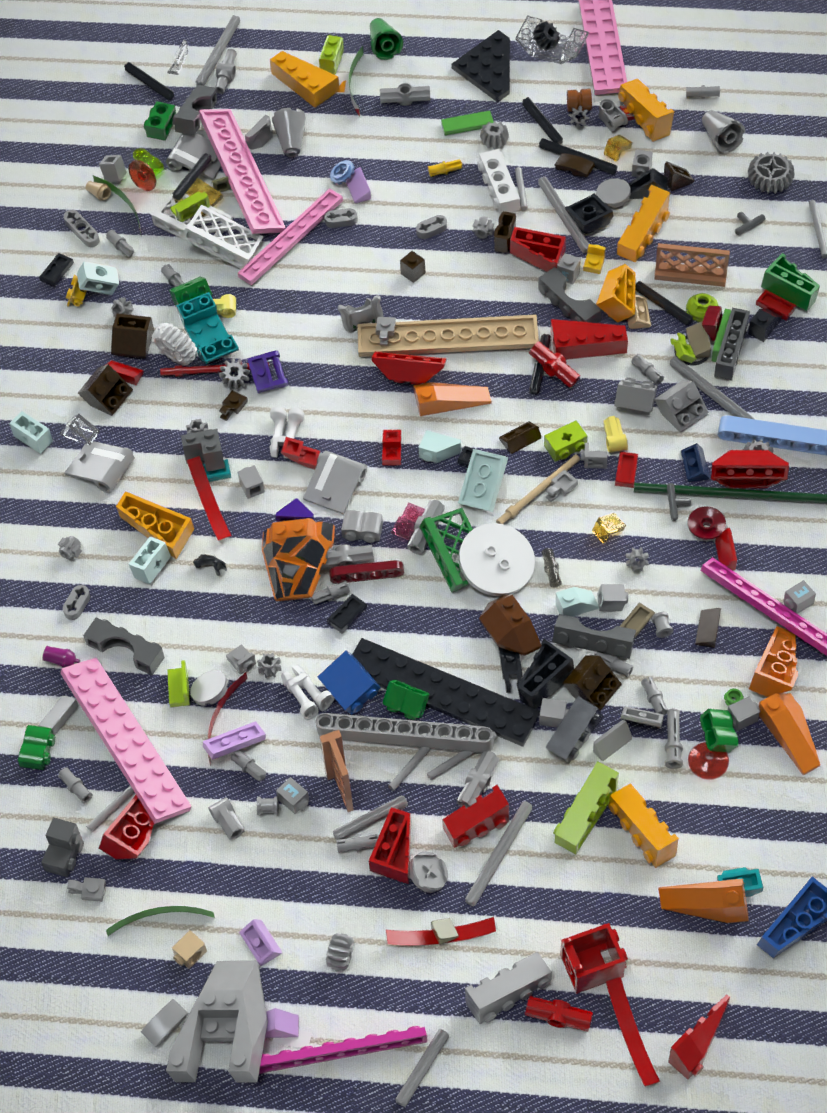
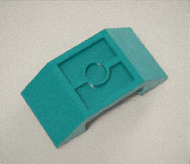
M209 292L176 305L188 337L195 343L198 356L203 362L207 364L239 350L232 334L228 335L220 320L216 304Z

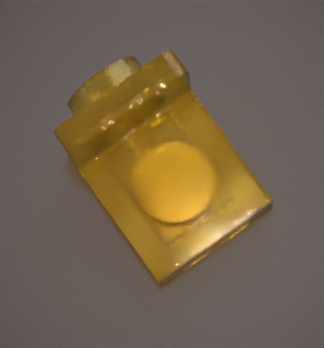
M621 135L609 138L604 155L614 161H618L621 152L631 149L633 142Z
M615 513L598 517L592 532L604 543L607 542L611 534L624 531L626 524Z

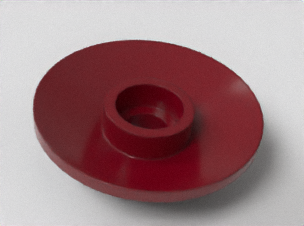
M708 506L699 507L690 513L688 528L694 536L710 540L722 534L726 528V519L722 512L716 508Z

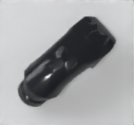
M200 554L193 561L196 568L204 565H213L217 576L221 575L220 569L227 571L226 563L216 558V556Z

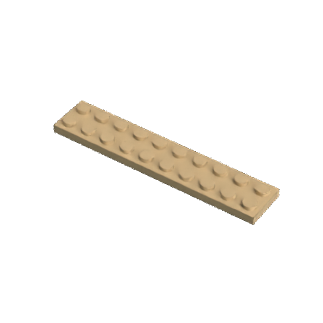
M537 315L396 322L394 336H388L387 345H380V335H376L377 323L357 324L359 357L373 356L375 351L406 355L532 348L537 341L539 342Z

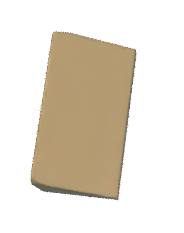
M636 294L635 315L627 318L630 329L651 327L647 298Z

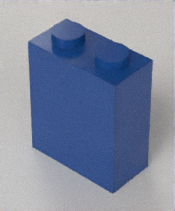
M347 650L317 676L343 709L351 715L360 711L363 704L367 700L374 698L381 688L358 660Z

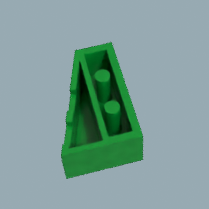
M782 253L764 272L761 288L808 311L816 302L820 285L806 273L802 274L797 269V265L795 263L791 264L786 259V255Z

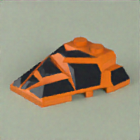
M306 518L274 522L270 528L263 532L262 554L275 601L312 598L321 576L319 574L322 564L325 565L327 561L325 557L329 548L332 549L334 544V524L315 522L313 519Z

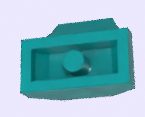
M746 867L724 870L722 875H717V881L743 879L746 897L756 895L762 892L764 888L759 869L748 870Z

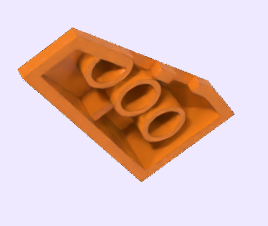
M433 382L413 385L420 416L492 404L488 387Z
M776 626L755 670L749 690L766 697L775 693H784L792 690L798 677V671H796L797 658L795 656L796 637L794 633Z
M775 693L760 701L759 717L802 775L820 767L821 764L803 710L791 693Z
M743 879L658 888L661 909L725 923L749 921Z

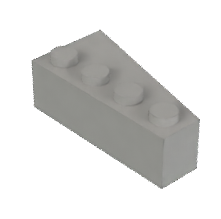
M538 952L514 963L511 970L504 968L498 971L497 975L491 980L488 977L480 980V985L476 988H473L472 985L465 988L466 1005L479 1024L492 1021L497 1016L496 1014L502 1010H510L515 1005V1002L520 999L525 1000L529 998L533 991L538 988L543 989L550 984L552 971Z

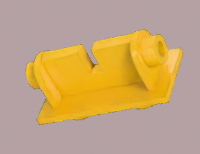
M74 275L71 282L73 288H69L66 299H69L68 307L70 302L77 307L82 305L86 295L85 292H87V290L80 291L78 278Z

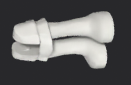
M273 407L270 410V418L275 423L273 438L270 440L271 445L269 446L272 457L278 456L279 446L284 445L286 436L282 435L287 420V412L281 407ZM292 408L289 410L287 437L294 439L297 426L303 421L305 415L301 409Z
M295 665L292 667V670L296 677L292 679L288 672L285 671L281 674L283 684L299 701L301 705L300 713L303 718L310 719L316 717L319 712L318 708L322 712L325 711L334 701V697L329 691L320 692L311 681L310 675ZM302 688H305L307 690V692L313 698L315 703L307 698V696L301 690Z

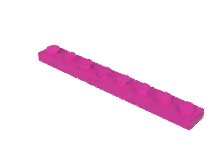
M713 557L702 565L700 571L709 578H712L724 588L736 594L740 599L745 600L754 606L755 609L769 616L773 621H776L788 631L800 637L804 642L809 643L821 653L827 655V633Z
M412 1026L400 1032L398 1030H391L383 1035L369 1034L365 1038L357 1040L355 1038H348L340 1043L326 1042L319 1047L304 1046L297 1051L283 1050L276 1055L262 1054L259 1074L427 1043L425 1027Z

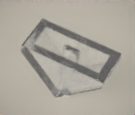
M78 413L66 423L60 435L91 445L100 431Z

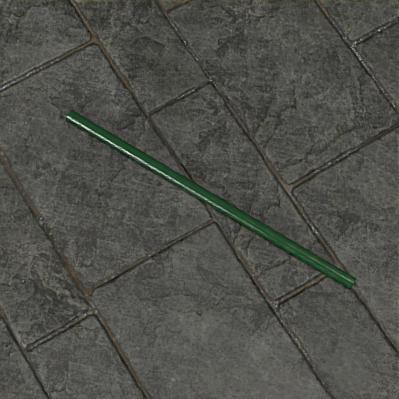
M634 482V492L668 494L667 484ZM674 485L675 494L827 504V494Z

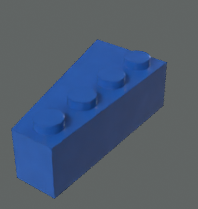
M812 876L761 937L757 946L774 959L827 921V888Z

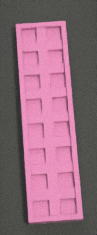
M578 0L594 94L619 93L620 85L626 83L627 78L612 0Z

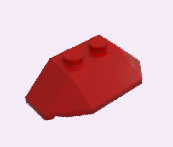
M376 351L372 356V362L389 380H394L397 383L407 381L416 385L426 383L441 371L447 359Z
M729 450L712 462L711 480L717 481L727 488H768L788 479L789 463L769 450Z

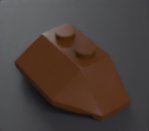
M513 594L504 595L489 602L479 617V621L495 644L501 648L519 652V654L526 656L539 650L542 646L531 619Z

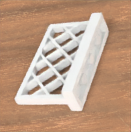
M171 194L158 211L154 210L151 216L155 226L182 238L185 228L191 220L189 218L188 221L180 222L174 214H164L165 210L177 204H173L174 198L172 197L173 194ZM184 194L182 199H186L189 195ZM212 206L209 207V209L219 213L220 215L230 220H233V216L224 213ZM224 223L217 224L218 227L225 226ZM206 226V228H214V226Z
M201 205L191 222L186 226L182 239L242 269L249 263L263 236L252 234L250 229ZM201 212L209 215L210 218L202 219ZM221 221L225 226L218 227L216 222ZM212 222L214 228H206L205 223ZM201 224L202 229H199L193 225ZM236 229L241 234L234 235L232 230ZM227 230L230 236L222 237L220 231ZM216 232L218 237H214L209 233ZM252 237L257 241L249 243L247 238ZM243 238L245 244L238 245L236 239ZM232 240L234 245H230L225 241ZM247 248L249 254L240 249Z

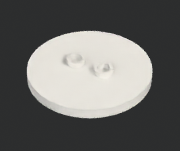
M490 523L478 526L467 534L459 549V567L463 576L475 589L488 595L504 596L514 594L529 582L534 572L535 556L530 543L519 531L507 525Z

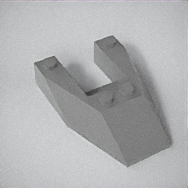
M257 960L216 962L170 1050L166 1072L175 1082H196L203 1042H233L228 1072L236 1082L258 1081L268 1019Z

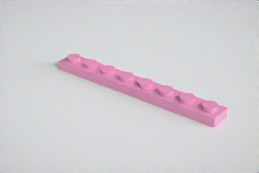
M329 188L238 272V277L252 286L318 225L328 211L334 210L343 201V196Z

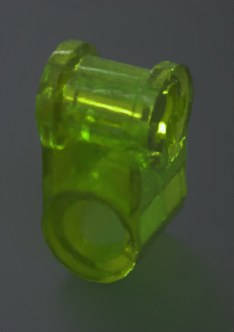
M138 148L133 152L135 168L149 180H152L164 170L163 163L147 150Z

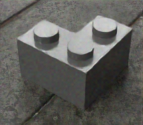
M208 429L181 435L185 460L200 456L201 461H205L206 471L225 468L218 429Z
M53 817L45 835L49 845L41 863L46 872L68 877L70 871H73L75 868L76 857L78 853H81L84 841L76 823Z

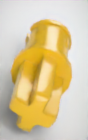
M458 159L446 163L442 161L440 164L428 166L430 177L444 173L446 175L447 172L461 169L462 162Z

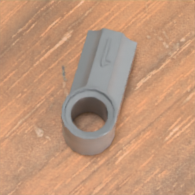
M227 797L208 807L216 823L219 822L229 840L241 836L244 832V827L235 815L234 808Z

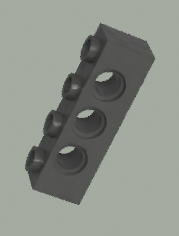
M732 307L717 357L714 377L728 380L733 379L748 327L750 311Z

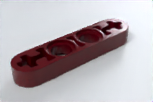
M392 560L333 567L329 570V576L332 583L339 584L344 581L350 583L396 578L402 576L405 571L402 561Z

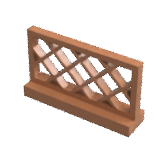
M658 243L654 280L725 287L730 251ZM661 250L669 251L670 253L665 255ZM681 252H684V253H687L688 255H686V256L683 257L680 253H681ZM704 254L706 257L700 258L698 255ZM673 256H675V257L678 258V260L673 261V260L670 259V258H672ZM723 256L725 258L718 260L716 257ZM694 258L696 262L691 263L688 260ZM712 260L714 263L709 265L706 262Z
M337 730L319 736L327 780L335 778L347 812H351L354 810L349 774L345 764L342 736L340 731Z

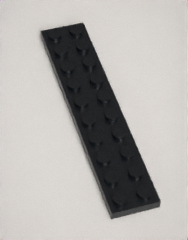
M361 638L352 653L381 688L387 690L389 681L397 680L411 687L423 690L430 694L426 707L472 726L488 727L498 737L524 747L540 716V711L537 709L534 710L520 702L364 638Z

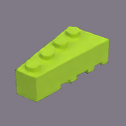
M598 761L596 762L583 787L576 795L573 804L566 810L562 823H558L553 832L555 835L554 843L575 855L577 854L608 806L610 795L617 791L619 772Z

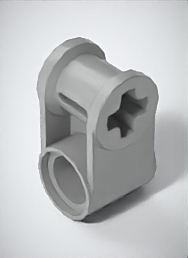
M604 99L600 102L599 119L604 122L610 131L613 132L617 127L628 123L626 114L612 100Z

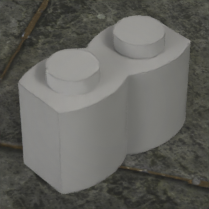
M345 511L341 528L342 537L349 541L359 539L369 543L380 541L383 516L375 512Z

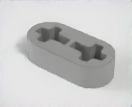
M352 208L331 210L324 217L325 224L329 228L352 226L358 220L357 212Z
M436 215L418 223L416 226L417 236L421 239H427L444 232L447 229L446 217Z
M85 585L74 587L63 605L64 615L69 620L79 618L90 600V592Z

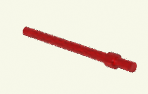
M182 365L175 366V368H160L161 376L175 375L177 377L183 376V374L223 372L220 370V367H226V365L182 367Z

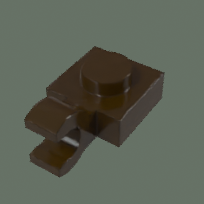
M232 390L222 402V407L219 410L222 413L220 418L227 421L233 412L238 414L247 404L248 398Z

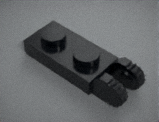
M498 646L502 677L505 681L506 693L511 692L509 679L517 678V686L522 679L519 652L510 651Z

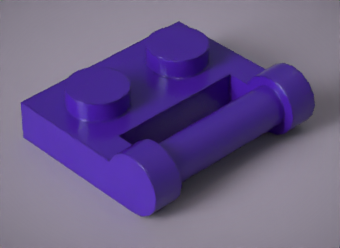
M278 350L247 358L257 393L289 385L288 379L284 376ZM268 360L273 361L278 380L273 381L267 363Z

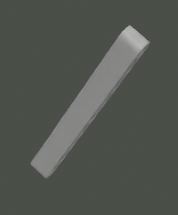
M322 713L315 720L319 736L339 730L342 740L472 752L491 751L494 747L493 732L490 728L484 726Z

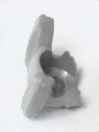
M376 295L372 300L367 298L365 304L358 308L350 305L346 307L338 305L344 329L352 332L356 329L357 324L377 323L378 317H383V310L380 305L381 297Z

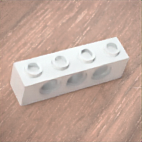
M497 149L479 154L478 169L483 172L484 183L488 184L489 196H493L494 208L498 209L500 214L503 211L514 212L520 210V197L500 150Z

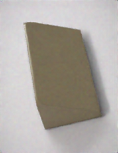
M702 322L686 328L688 342L695 357H710V340L707 332L702 327Z

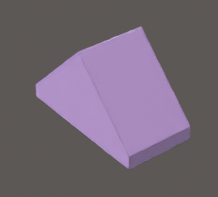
M277 1008L266 1012L268 1023L265 1038L298 1037L299 1015Z

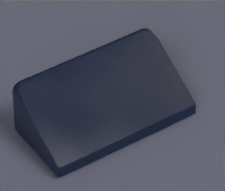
M696 443L682 449L681 455L688 482L710 479L703 448Z

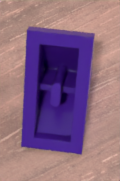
M295 498L276 512L277 522L306 518L314 520V514L298 498Z

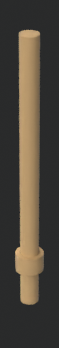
M575 454L514 506L508 507L505 513L496 520V523L504 524L510 518L513 519L519 514L518 511L551 485V480L563 470L568 471L579 462V456Z

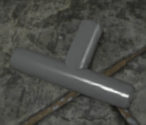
M739 212L737 217L744 224L735 229L736 235L744 233L765 221V216L761 214L750 220L743 212Z
M669 483L667 484L670 516L672 521H677V506H690L691 500L690 498H676L674 484Z

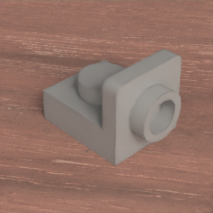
M585 443V449H581V461H584V468L607 469V452L589 451V443Z
M242 644L226 655L227 660L240 675L245 671H250L256 664L255 655L252 652L249 653Z

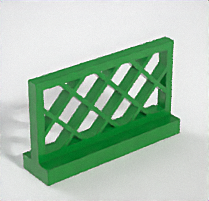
M463 508L433 518H424L419 527L451 593L458 591L461 587L470 585L467 580H462L459 564L453 562L451 558L453 553L459 555V550H456L455 547L457 542L462 543L464 540L459 538L461 531L469 533L473 530ZM459 514L462 524L459 525L452 522V517ZM440 521L447 524L445 531L438 529L435 523ZM449 525L459 529L457 537L447 533ZM445 537L455 541L453 548L445 545L443 541Z

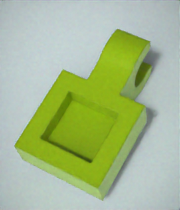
M678 332V340L671 338L670 342L674 345L676 355L680 360L692 363L696 360L691 345L686 343L685 335Z

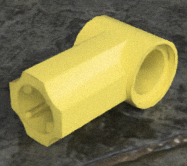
M226 294L221 299H213L217 307V314L225 318H232L236 315L235 296Z
M610 416L603 420L608 453L628 450L627 438L622 432L619 418Z

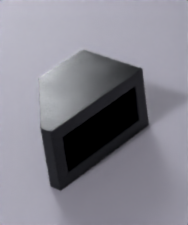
M654 168L650 169L629 183L631 189L629 199L648 198V189L651 185L668 191L667 177Z
M759 309L750 320L748 334L764 342L782 320L783 316L769 309Z

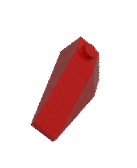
M137 795L133 797L102 836L98 849L115 859L138 858L149 843L154 822Z
M727 994L710 1009L707 1019L702 1016L697 1021L693 1030L689 1028L670 1049L668 1063L686 1079H689L692 1075L696 1077L704 1068L702 1064L729 1004L730 996Z

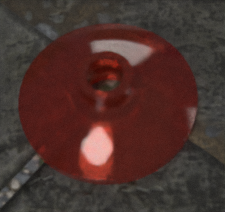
M134 160L129 164V175L134 184L145 191H152L156 187L157 181L150 166L141 160Z
M706 742L694 746L690 751L688 765L696 776L711 780L721 777L727 771L729 757L727 752L710 751Z

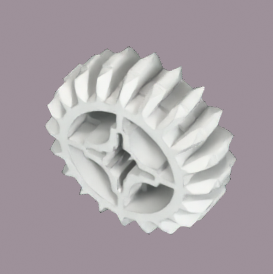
M162 323L152 334V340L158 349L179 365L188 366L198 354L195 343L192 342L187 334H184L182 330H179L172 324Z

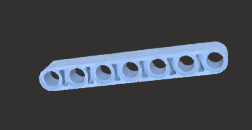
M723 416L720 419L718 437L722 440L752 443L753 439L757 442L762 439L763 443L769 442V447L827 456V430L735 416Z

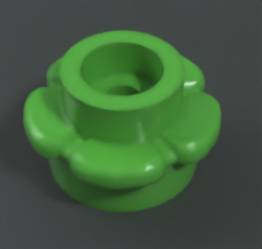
M735 688L728 690L724 695L725 703L728 706L744 699L742 692Z

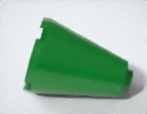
M373 19L369 25L372 52L377 58L382 60L394 58V55L399 54L403 48L401 34L383 19Z

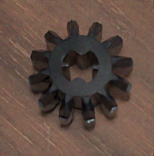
M548 21L536 25L532 32L534 35L532 39L536 41L535 45H539L540 49L545 51L555 48L560 41V32H557V27H554L553 23Z

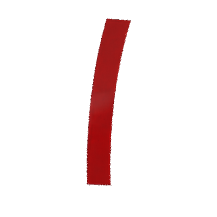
M200 456L186 460L217 540L230 537L231 534L212 492Z
M246 672L228 688L225 695L220 699L210 722L208 739L211 738L215 720L222 706L230 695L248 679Z
M494 917L455 926L459 937L446 943L467 940L496 932ZM386 929L387 944L417 946L439 944L432 930L399 931Z
M621 976L605 981L621 1032L644 1086L660 1082L636 1026Z

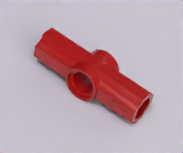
M537 341L530 349L529 354L543 365V370L549 376L558 377L568 387H573L579 380L581 375L566 364V359L562 354L553 353L540 341Z
M530 996L525 1015L545 1020L554 1027L565 1028L568 1026L588 1032L593 1012L571 1007L569 1003L563 1000L548 1001Z

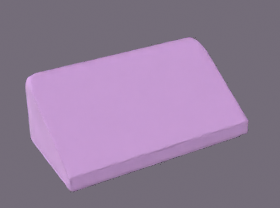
M361 167L354 170L355 173L351 175V179L348 178L346 181L354 203L371 199L370 188Z
M253 919L239 932L260 966L282 953L262 920Z

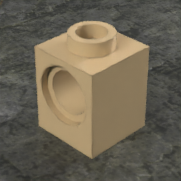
M191 930L172 947L173 959L180 966L184 964L188 969L207 952L205 943Z

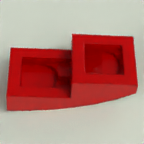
M383 430L382 465H401V430Z
M286 436L281 454L298 464L315 470L320 451L303 446V441Z

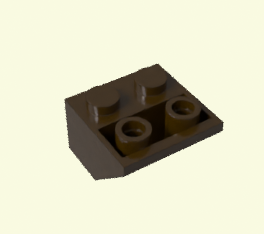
M116 313L112 327L111 355L146 359L152 334L154 333L152 318Z
M107 364L96 369L79 390L78 394L90 406L112 416L133 389Z
M585 655L563 682V685L575 699L579 696L601 711L622 683L601 656Z

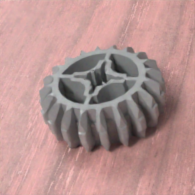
M766 152L765 155L760 153L759 157L755 156L751 160L748 167V180H750L751 185L755 186V189L760 188L761 192L764 190L767 193L770 191L774 193L777 191L782 192L784 189H788L795 175L792 161L788 160L787 156L782 157L781 153L779 155H776L775 152L773 154Z

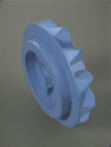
M349 160L339 162L330 173L331 181L339 185L342 182L346 183L347 179H351V175L355 173V166Z

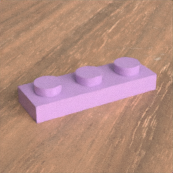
M255 721L203 741V748L213 760L263 741L266 738V734Z

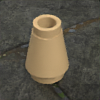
M88 181L86 184V190L99 200H107L111 195V189L107 184Z

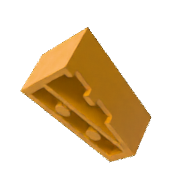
M623 264L608 271L596 305L617 323L635 315L636 272L626 264Z

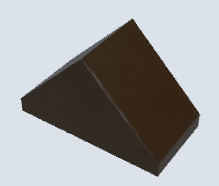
M668 161L664 164L663 175L667 177V186L671 192L694 183L695 180L687 169Z

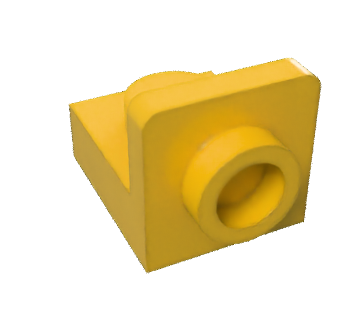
M588 245L583 271L601 274L605 260V247Z

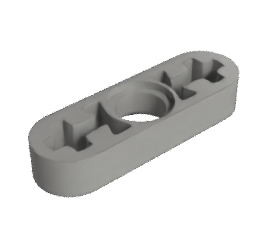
M68 210L64 213L65 224L87 247H95L99 244L100 240L97 231L76 210ZM80 226L86 227L82 231L77 230Z

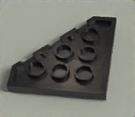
M497 30L451 64V68L496 102L501 101L510 94V38L500 30Z

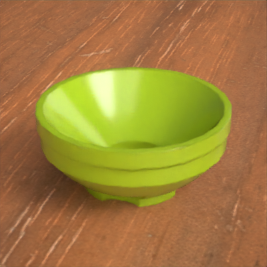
M699 293L689 298L686 304V312L693 316L694 321L702 322L708 306L719 305L713 296ZM700 299H705L708 301V303L706 305L699 304L698 301Z

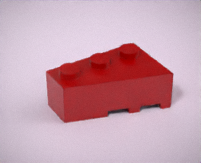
M390 808L369 858V869L371 872L409 884L410 813Z

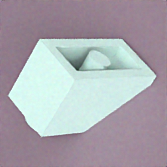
M426 430L419 445V458L428 462L438 463L458 455L462 451L461 440Z
M572 587L556 592L555 605L559 614L574 617L599 609L596 599L590 590Z

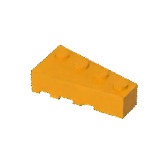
M284 51L270 59L271 74L314 108L340 91L338 76Z
M638 78L621 84L618 98L624 105H627L628 112L635 115L636 123L642 127L645 135L649 136L652 142L669 136L674 111L672 109L668 110L666 108L667 104L663 101L659 102L657 95L654 93L650 94L649 88Z
M653 185L648 189V198L644 197L641 201L642 205L639 212H635L633 215L631 226H627L617 243V255L636 262L639 257L644 255L646 246L652 243L655 233H659L662 223L666 222L670 215V212H668L670 192Z
M126 491L116 505L120 518L147 538L153 537L165 542L170 555L175 559L178 558L194 531L191 518Z
M631 783L610 795L608 804L610 811L614 815L617 814L621 826L625 831L628 830L630 832L633 843L637 847L640 846L648 863H652L657 868L676 856L679 838L675 834H669V827L664 821L662 823L658 821L657 814L653 808H646L645 799Z

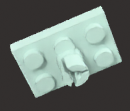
M473 449L458 503L493 512L508 457Z

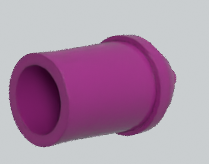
M46 646L44 649L43 661L62 666V668L74 665V663H80V660L76 659L75 653L70 649Z

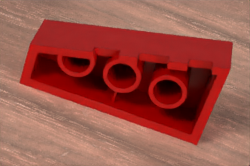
M551 319L550 333L554 353L562 354L566 360L627 353L628 337L626 327L623 325Z

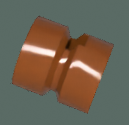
M581 89L580 92L577 90H567L568 112H573L572 108L578 110L579 106H582V111H592L591 89Z

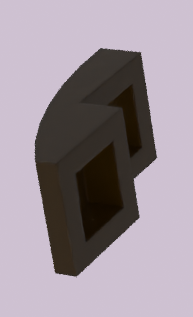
M561 153L554 164L556 170L571 171L573 176L588 177L595 166L593 162L585 158Z

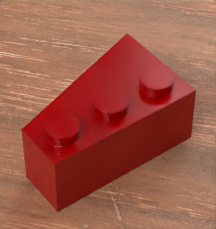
M514 227L510 239V254L546 272L554 267L557 268L566 250L565 236Z
M498 784L492 787L493 792L487 796L482 797V795L476 797V803L468 808L464 805L442 819L443 829L454 848L465 846L470 840L476 837H484L489 831L495 828L500 829L509 822V803Z

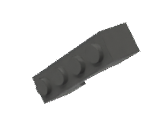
M197 85L191 91L190 96L186 98L183 106L179 108L178 113L173 117L175 132L189 135L196 134L200 128L199 110L213 109L217 103V88Z
M556 267L539 277L538 289L540 293L546 295L554 306L562 310L565 316L579 322L599 323L601 321L602 310L591 299L575 300L566 295L564 292L566 290V277Z
M559 614L554 627L552 643L630 659L636 630L620 626L607 631L592 630L582 625L577 617Z
M95 617L83 635L86 645L100 652L116 646L130 649L134 653L133 661L135 667L152 676L165 658L162 647L155 642L150 643L138 634L133 635L123 627L118 628L106 619L101 620Z

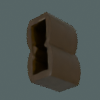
M503 211L500 214L498 226L494 231L495 251L503 253L510 251V239L514 227H516V213Z

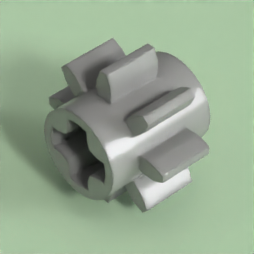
M579 106L578 110L572 108V114H568L572 118L570 123L576 122V127H579L581 123L585 126L584 121L590 119L586 116L588 110L582 111V106ZM580 112L582 118H580L578 121V119L575 118V115H578Z
M480 217L479 221L475 219L473 223L475 235L479 238H487L488 235L492 236L494 231L492 220L488 217Z
M125 297L114 300L111 308L114 317H116V313L131 315L134 310L131 301H126Z
M201 419L191 420L190 425H186L187 434L208 430V423H203Z
M73 536L62 538L57 544L60 546V555L66 559L77 558L82 552L80 549L81 542Z
M632 547V552L630 554L626 553V558L630 559L626 561V565H632L633 572L636 569L643 571V567L649 565V562L645 560L649 555L648 553L643 554L642 547L639 550H635ZM638 557L640 561L637 562L634 558Z
M274 653L263 654L262 659L257 660L258 672L264 673L265 678L276 677L277 671H281V665H279L281 663L280 657L275 658Z

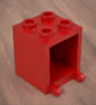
M610 923L561 940L560 957L576 994L606 983L605 981L620 976L621 978L624 977L625 968H627V954L624 948L620 949L618 933L616 929L611 928ZM608 950L612 961L605 964L601 952Z

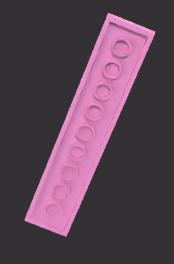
M231 109L199 110L202 125L225 175L228 176V182L252 234L281 233L286 227Z
M93 658L62 668L60 674L154 824L190 811L191 804L98 659Z

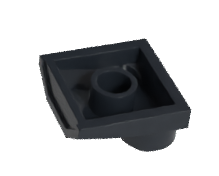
M595 193L565 207V210L578 224L579 229L584 234H590L608 225L614 217L613 211Z

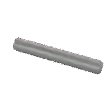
M401 795L333 830V835L336 840L344 839L387 817L391 807L401 810L407 807L408 802Z
M439 1029L397 1095L396 1102L399 1105L405 1107L447 1041L449 1035L446 1031Z

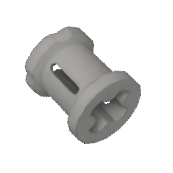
M658 612L651 617L657 629L656 636L659 638L670 636L673 633V628L668 622L669 615L667 612Z
M278 796L268 799L257 797V815H261V813H274L278 815Z

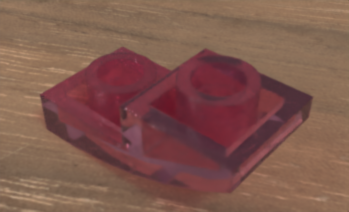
M408 502L402 516L398 517L391 533L409 540L414 533L418 517L423 515L425 509Z

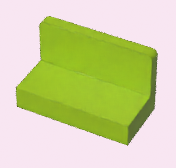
M196 192L171 206L170 209L180 222H184L193 217L201 205L209 208V198L205 192Z
M182 660L181 668L167 669L170 708L190 705L188 670L185 660Z

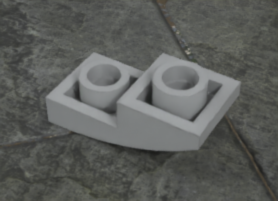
M172 999L142 1029L141 1033L155 1047H158L189 1013Z

